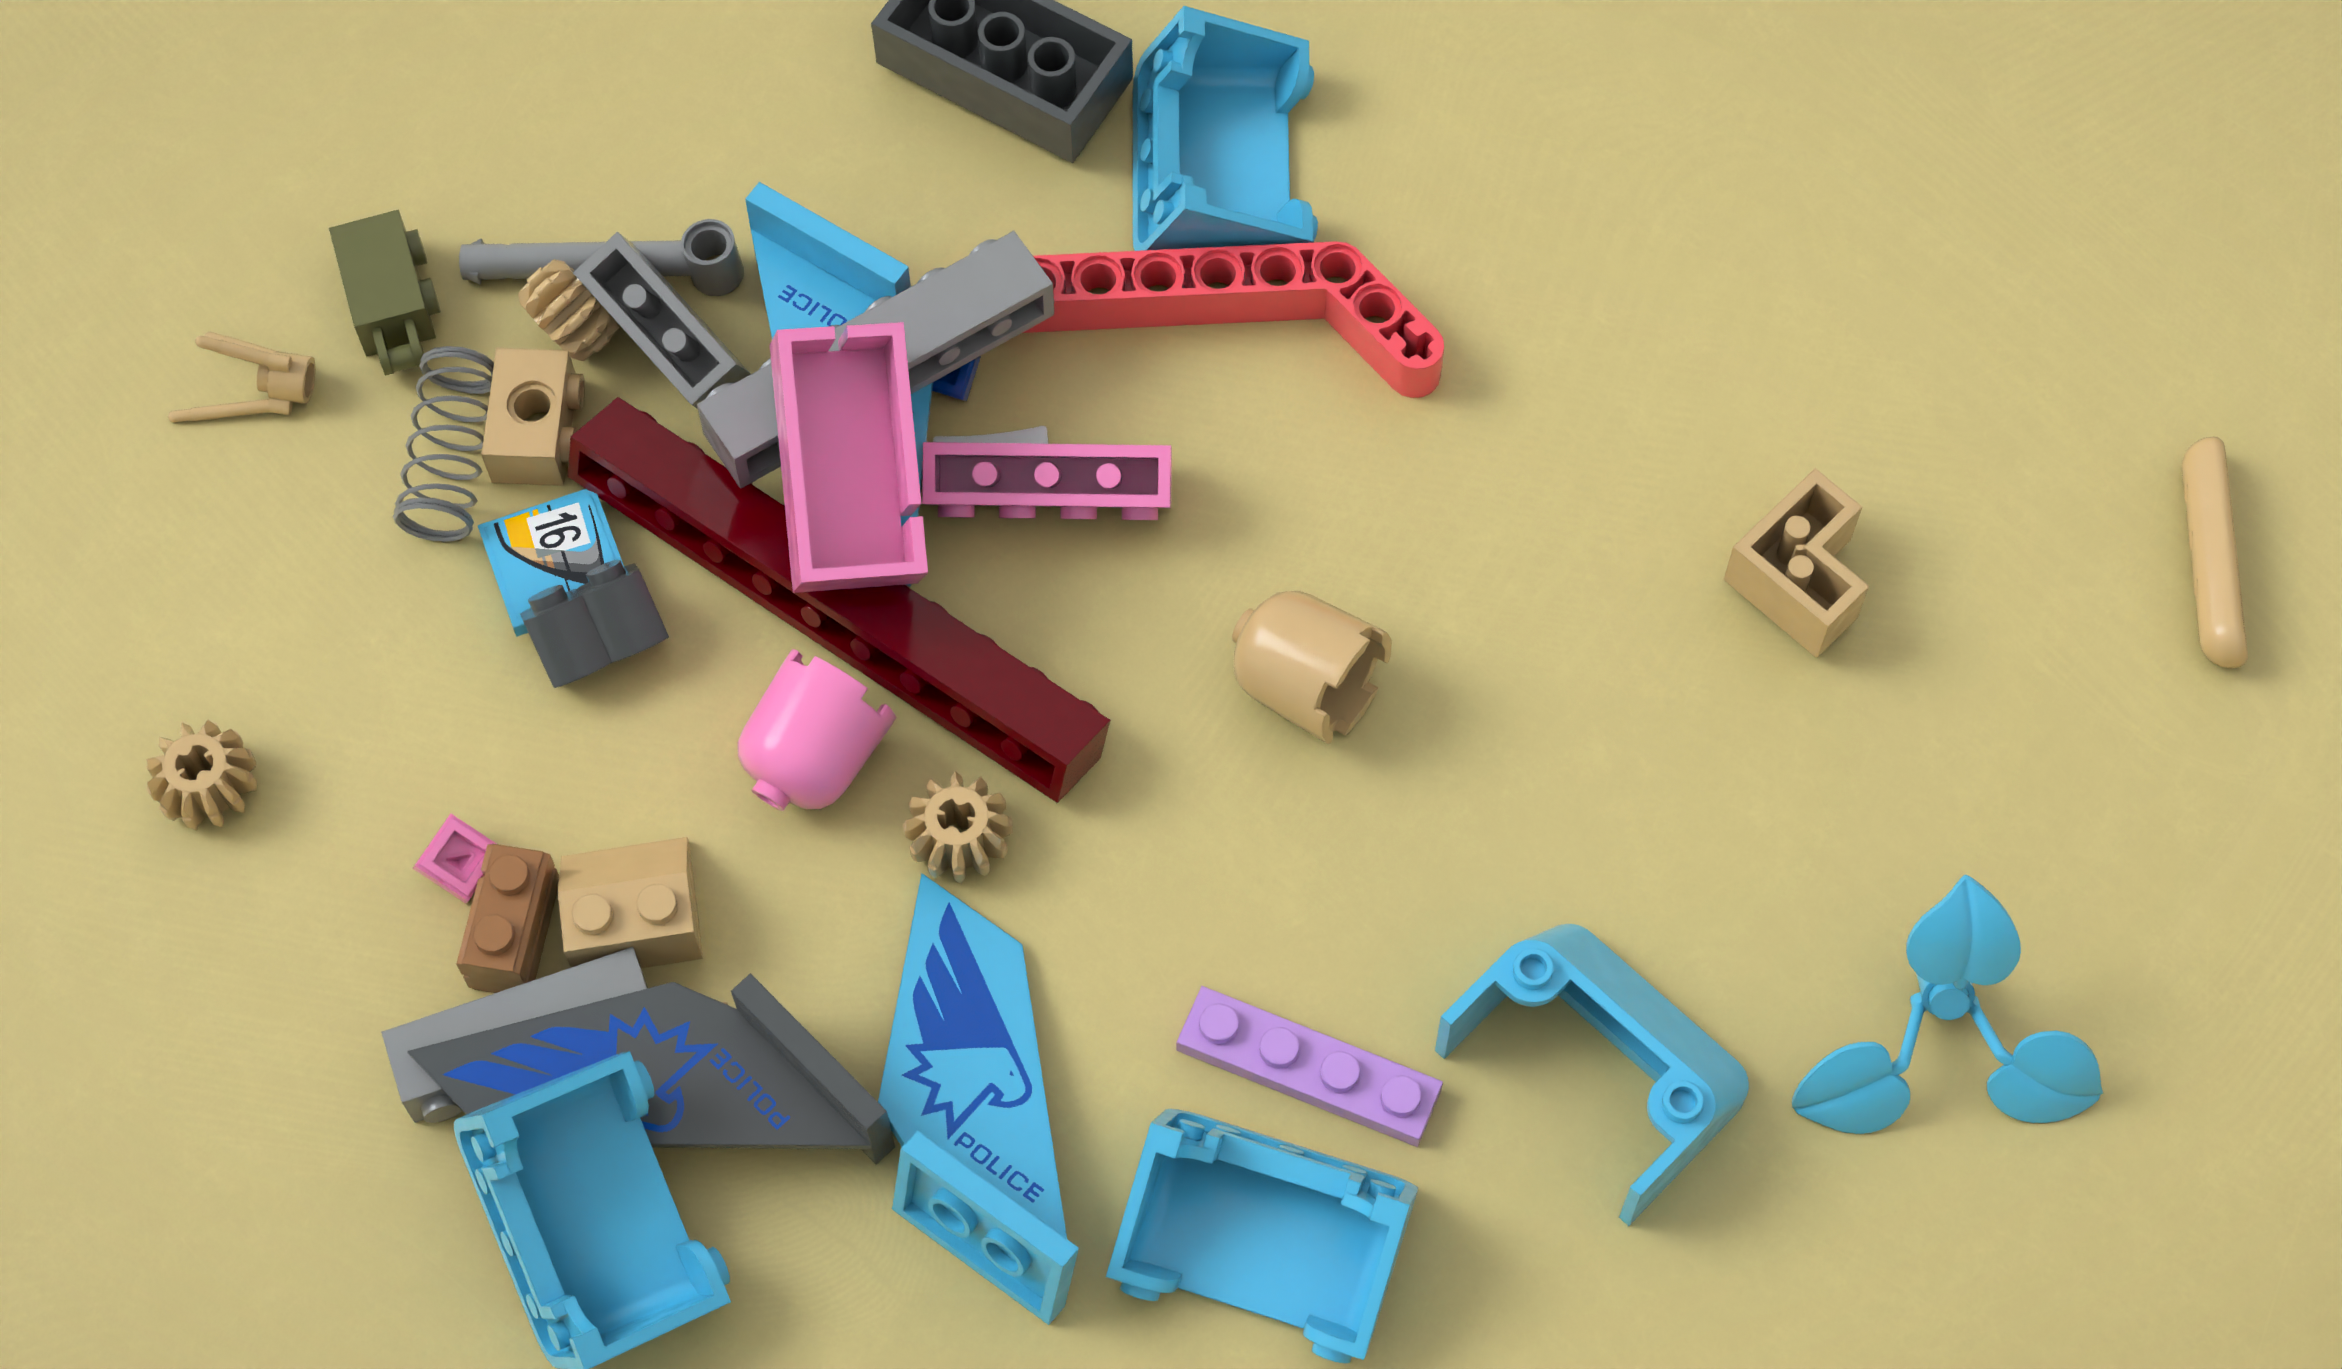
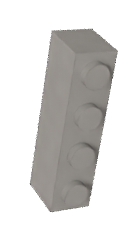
M630 947L382 1031V1037L402 1104L414 1123L422 1120L429 1123L445 1121L457 1116L462 1110L416 1063L407 1051L647 989L648 986L634 948Z

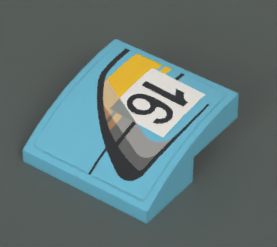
M587 489L477 525L516 637L528 633L520 613L531 608L528 599L533 595L557 585H563L565 592H568L588 583L586 574L602 564L613 560H621L623 565L598 494Z

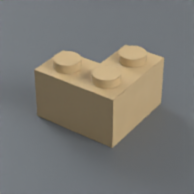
M1815 468L1732 548L1723 580L1816 658L1858 618L1869 586L1834 557L1851 540L1862 506Z

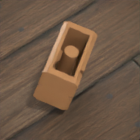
M487 844L481 867L484 876L479 878L456 963L460 973L464 975L463 978L469 988L497 993L536 979L558 891L559 874L557 869L554 868L555 864L550 854L531 849Z

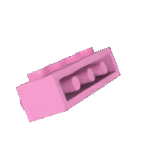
M923 442L922 504L938 505V517L975 518V506H999V518H1036V507H1060V519H1097V507L1122 508V520H1158V508H1171V445Z

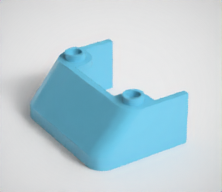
M1561 924L1511 946L1441 1016L1435 1051L1445 1059L1507 996L1514 1002L1529 1007L1545 1005L1559 996L1656 1083L1653 1085L1648 1096L1647 1113L1653 1126L1672 1144L1630 1186L1619 1216L1624 1223L1630 1226L1740 1111L1748 1094V1076L1743 1066L1593 933L1576 924Z

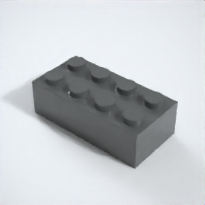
M888 0L871 23L877 64L1071 163H1074L1133 80L1132 39L1055 0Z

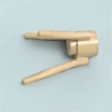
M207 332L204 336L196 338V345L219 354L259 364L257 389L258 391L267 392L269 399L175 410L168 414V419L170 422L176 423L269 412L290 415L293 402L307 404L311 398L315 382V360L312 356L279 352L229 336Z

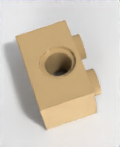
M496 348L481 454L492 483L564 486L566 466L569 463L570 437L577 431L576 427H572L573 411L582 410L585 399L583 374L575 373L568 350ZM547 413L540 420L525 421L532 414Z

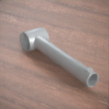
M705 219L692 224L684 232L681 240L630 241L663 277L691 276L697 290L709 296H722L732 292L739 286L744 276V267L734 234L727 224L719 220ZM479 239L471 244L461 245L459 253L460 273L463 280H471L481 285V280L528 279L540 267H545L553 259L564 261L575 271L605 242L512 243L506 245L484 244L483 240ZM714 255H721L713 260H705Z

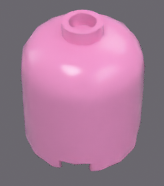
M795 649L791 650L744 726L737 742L738 757L744 770L757 781L751 791L765 803L780 811H784L789 802L804 809H822L833 804L849 787L897 718L893 710L886 704H882L876 712L864 702L862 697L868 688L862 683L816 656L809 666H805L801 661L803 656Z

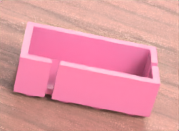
M904 322L847 325L838 340L839 351H829L836 339L834 326L777 330L770 343V356L793 593L918 584L928 574L923 516L910 517L902 527L900 517L911 516L921 505Z

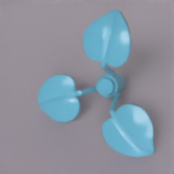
M1963 875L1946 897L1919 919L1908 936L1906 954L1910 966L1916 972L1920 992L1910 997L1912 1010L1898 1058L1891 1062L1886 1048L1876 1042H1857L1841 1047L1823 1058L1802 1079L1792 1097V1108L1799 1115L1845 1133H1872L1893 1124L1901 1117L1910 1102L1908 1083L1899 1074L1909 1068L1923 1013L1927 1010L1943 1020L1958 1019L1966 1012L1970 1013L1993 1055L1999 1062L2004 1064L1988 1078V1095L2001 1112L2012 1118L2030 1123H2049L2068 1119L2095 1104L2099 1100L2100 1095L2103 1094L2099 1065L2092 1049L2080 1038L2070 1033L2055 1030L2032 1034L2024 1038L2016 1046L2013 1055L2003 1047L1980 1007L1979 999L1975 996L1973 983L1993 985L2006 979L2019 962L2021 943L2010 915L1999 900L1975 879L1968 875Z

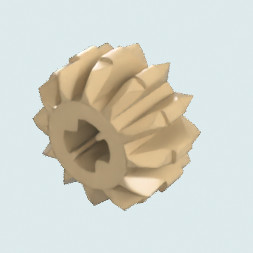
M553 259L545 267H540L527 279L528 283L518 293L519 302L526 310V313L534 319L538 326L562 350H568L570 356L575 360L585 361L595 352L601 351L610 342L612 335L619 329V324L573 274L574 270L564 261Z
M208 719L201 730L195 734L190 725L182 722L180 728L181 738L174 742L171 739L159 737L158 745L164 755L146 759L147 770L153 777L147 782L148 793L154 801L160 802L159 808L169 820L175 821L182 817L186 826L196 831L204 818L208 816L213 825L222 828L224 820L222 812L230 808L233 811L244 813L245 803L240 795L257 791V781L253 774L250 773L256 768L255 757L250 749L243 748L244 742L242 738L232 729L222 733L218 725Z
M955 771L950 779L951 787L943 789L938 782L930 778L929 783L926 785L929 798L912 796L909 802V809L914 817L905 820L903 829L905 837L914 841L910 846V854L916 863L929 860V874L935 879L942 875L948 867L952 868L955 881L961 884L966 878L965 868L973 866L979 874L986 877L990 872L988 857L1004 859L1008 851L1007 843L1003 838L1013 832L1012 819L1003 814L1006 810V800L1001 793L987 795V781L983 780L982 777L975 780L968 788L964 787L962 776ZM957 823V825H958L961 829H967V828H969V829L966 830V831H964V832H961V833H960L959 830H958L956 827H954V826L948 827V826L951 825V824Z

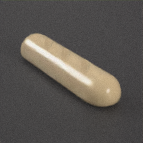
M2213 436L2200 439L2189 447L2183 457L2181 470L2191 550L2193 587L2196 598L2198 635L2200 646L2208 660L2221 667L2239 668L2245 665L2248 660V649L2228 466L2224 442L2220 438Z

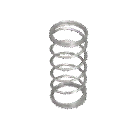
M443 346L433 348L424 353L420 360L419 366L424 376L419 378L416 391L418 397L423 402L414 407L411 413L413 426L418 431L408 437L405 445L408 455L413 460L404 465L400 473L402 482L408 489L398 496L395 502L396 507L393 518L402 530L415 537L431 541L448 542L460 540L470 535L473 530L474 521L472 516L464 509L474 506L478 500L472 492L465 488L449 484H422L412 487L408 483L407 472L416 463L433 474L455 480L477 478L483 471L474 461L457 455L432 454L417 458L413 453L412 443L417 436L422 434V436L433 443L449 449L475 451L482 449L484 436L473 429L457 425H433L421 428L418 424L417 415L419 410L426 405L436 413L453 420L481 422L487 418L488 406L478 400L462 396H437L426 399L422 392V386L424 381L429 379L443 388L470 394H484L490 392L494 362L486 355L472 349ZM439 357H459L485 366L491 372V376L483 371L458 366L431 370L427 362ZM440 373H471L481 376L486 380L459 381L444 377ZM440 401L466 402L481 407L486 411V414L480 417H465L441 410L431 403ZM438 430L461 431L476 436L481 440V443L475 446L452 444L437 439L427 432ZM438 459L458 461L474 467L476 472L469 475L443 472L430 467L422 461ZM419 490H452L465 494L471 498V501L465 504L451 503L425 496ZM410 493L419 497L403 501L404 497ZM417 508L443 511L459 517L465 522L466 526L462 529L451 531L433 530L411 520L403 511Z

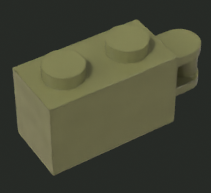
M399 209L330 227L329 231L354 328L366 357L378 354L385 376L411 367H419L420 360L424 354L421 342L436 338L430 315L440 313L441 310L431 278L421 280L417 266L427 264L428 262L418 229L406 231Z

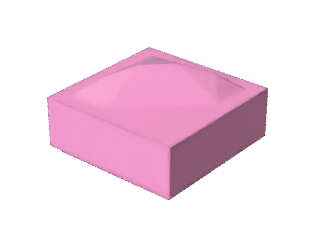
M450 814L412 869L459 900L467 903L476 890L478 879L484 876L481 867L487 844L496 843L453 814Z

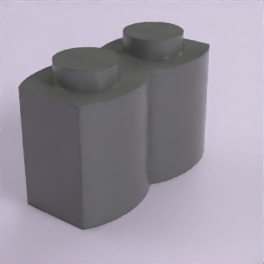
M621 560L607 562L589 571L586 574L589 582L577 589L565 592L563 585H557L545 589L528 599L531 608L523 611L520 615L554 688L581 679L613 662L635 655L669 638L642 574L635 563L623 567Z

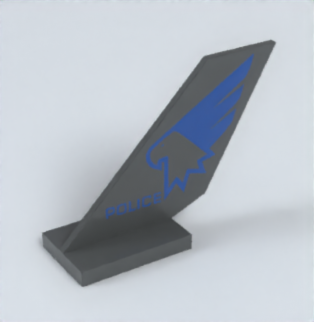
M751 973L731 990L736 1008L675 982H670L407 1051L416 1063L466 1115L611 1056L630 1051L634 1061L639 1060L643 1063L654 1086V1097L648 1099V1113L641 1117L652 1148L861 1149L876 1165L895 1148L887 1111Z

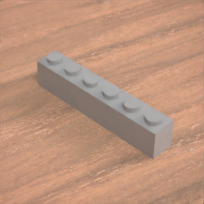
M1012 231L998 240L989 239L980 243L968 256L946 268H935L927 272L920 278L917 284L893 297L885 296L879 298L864 313L842 325H831L835 327L836 339L829 351H839L838 340L847 325L904 322L910 391L913 394L1053 316V283L1016 232ZM770 358L758 371L736 383H725L718 386L708 394L705 400L697 404L704 436L740 489L781 467Z

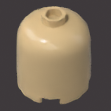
M1298 590L1277 592L1262 602L1255 610H1246L1236 623L1232 634V640L1236 643L1234 650V675L1241 688L1254 700L1319 740L1330 744L1333 731L1335 730L1344 736L1347 735L1362 718L1374 699L1378 687L1369 683V680L1375 669L1377 659L1385 663L1389 662L1392 640L1386 631L1311 594Z

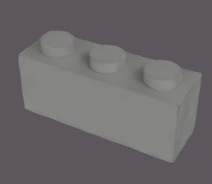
M616 232L573 272L695 408H697L699 402L705 400L708 394L718 386L725 383H736L751 375L642 252L619 232Z

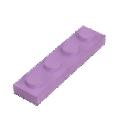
M1201 986L1176 1042V1050L1178 1052L1415 1147L1419 1146L1443 1085L1441 1080L1204 986Z

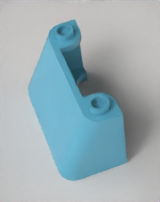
M1183 6L1145 50L1136 67L1133 79V248L1135 251L1314 242L1318 230L1317 218L1313 215L1309 202L1294 198L1290 200L1288 113L1300 99L1303 100L1309 95L1314 82V69L1309 65V40Z
M630 1051L611 1056L478 1109L454 1121V1132L460 1152L529 1323L546 1359L557 1369H590L731 1303L725 1285L730 1282V1276L723 1257L715 1247L706 1249L701 1242L689 1240L641 1121V1117L648 1113V1099L654 1097V1086L643 1063L639 1060L634 1061Z
M1166 1109L1150 1123L1106 1277L1122 1282L1120 1286L1122 1292L1143 1300L1158 1301L1160 1293H1172L1177 1288L1303 1328V1336L1314 1342L1312 1352L1322 1358L1339 1363H1350L1352 1357L1364 1360L1411 1216L1418 1187L1402 1178L1207 1116L1179 1109Z

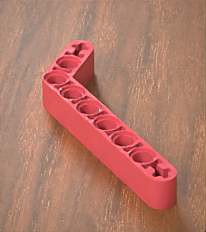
M1333 241L1033 256L1053 283L1054 315L1023 333L1325 319L1402 396L1410 398L1424 397L1432 393L1439 385L1444 355L1443 337L1427 318L1356 247L1345 242ZM1331 277H1342L1348 281L1343 283H1333L1326 279ZM1277 279L1283 280L1288 284L1274 286L1267 282ZM1215 282L1225 283L1229 286H1227L1226 288L1215 289L1207 285ZM1155 285H1162L1168 287L1169 289L1157 292L1151 291L1148 288ZM1095 288L1109 290L1107 293L1099 295L1088 292ZM1378 316L1387 321L1372 323L1367 321L1366 318Z

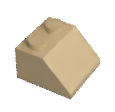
M688 837L561 856L558 901L563 949L570 967L630 947L634 948L641 968L703 959Z

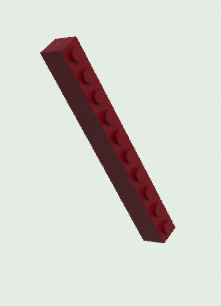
M617 397L570 437L568 477L585 489L598 494L600 499L1056 803L1101 758L1110 719L1099 713L1089 702L1079 700L1049 680L1040 670L1029 667L1000 648L990 637L977 633L950 615L941 605L927 600L906 585L793 593L785 505L779 503L752 483L740 489L725 466L706 455L696 444L685 441L659 424L647 412L639 411L620 397Z

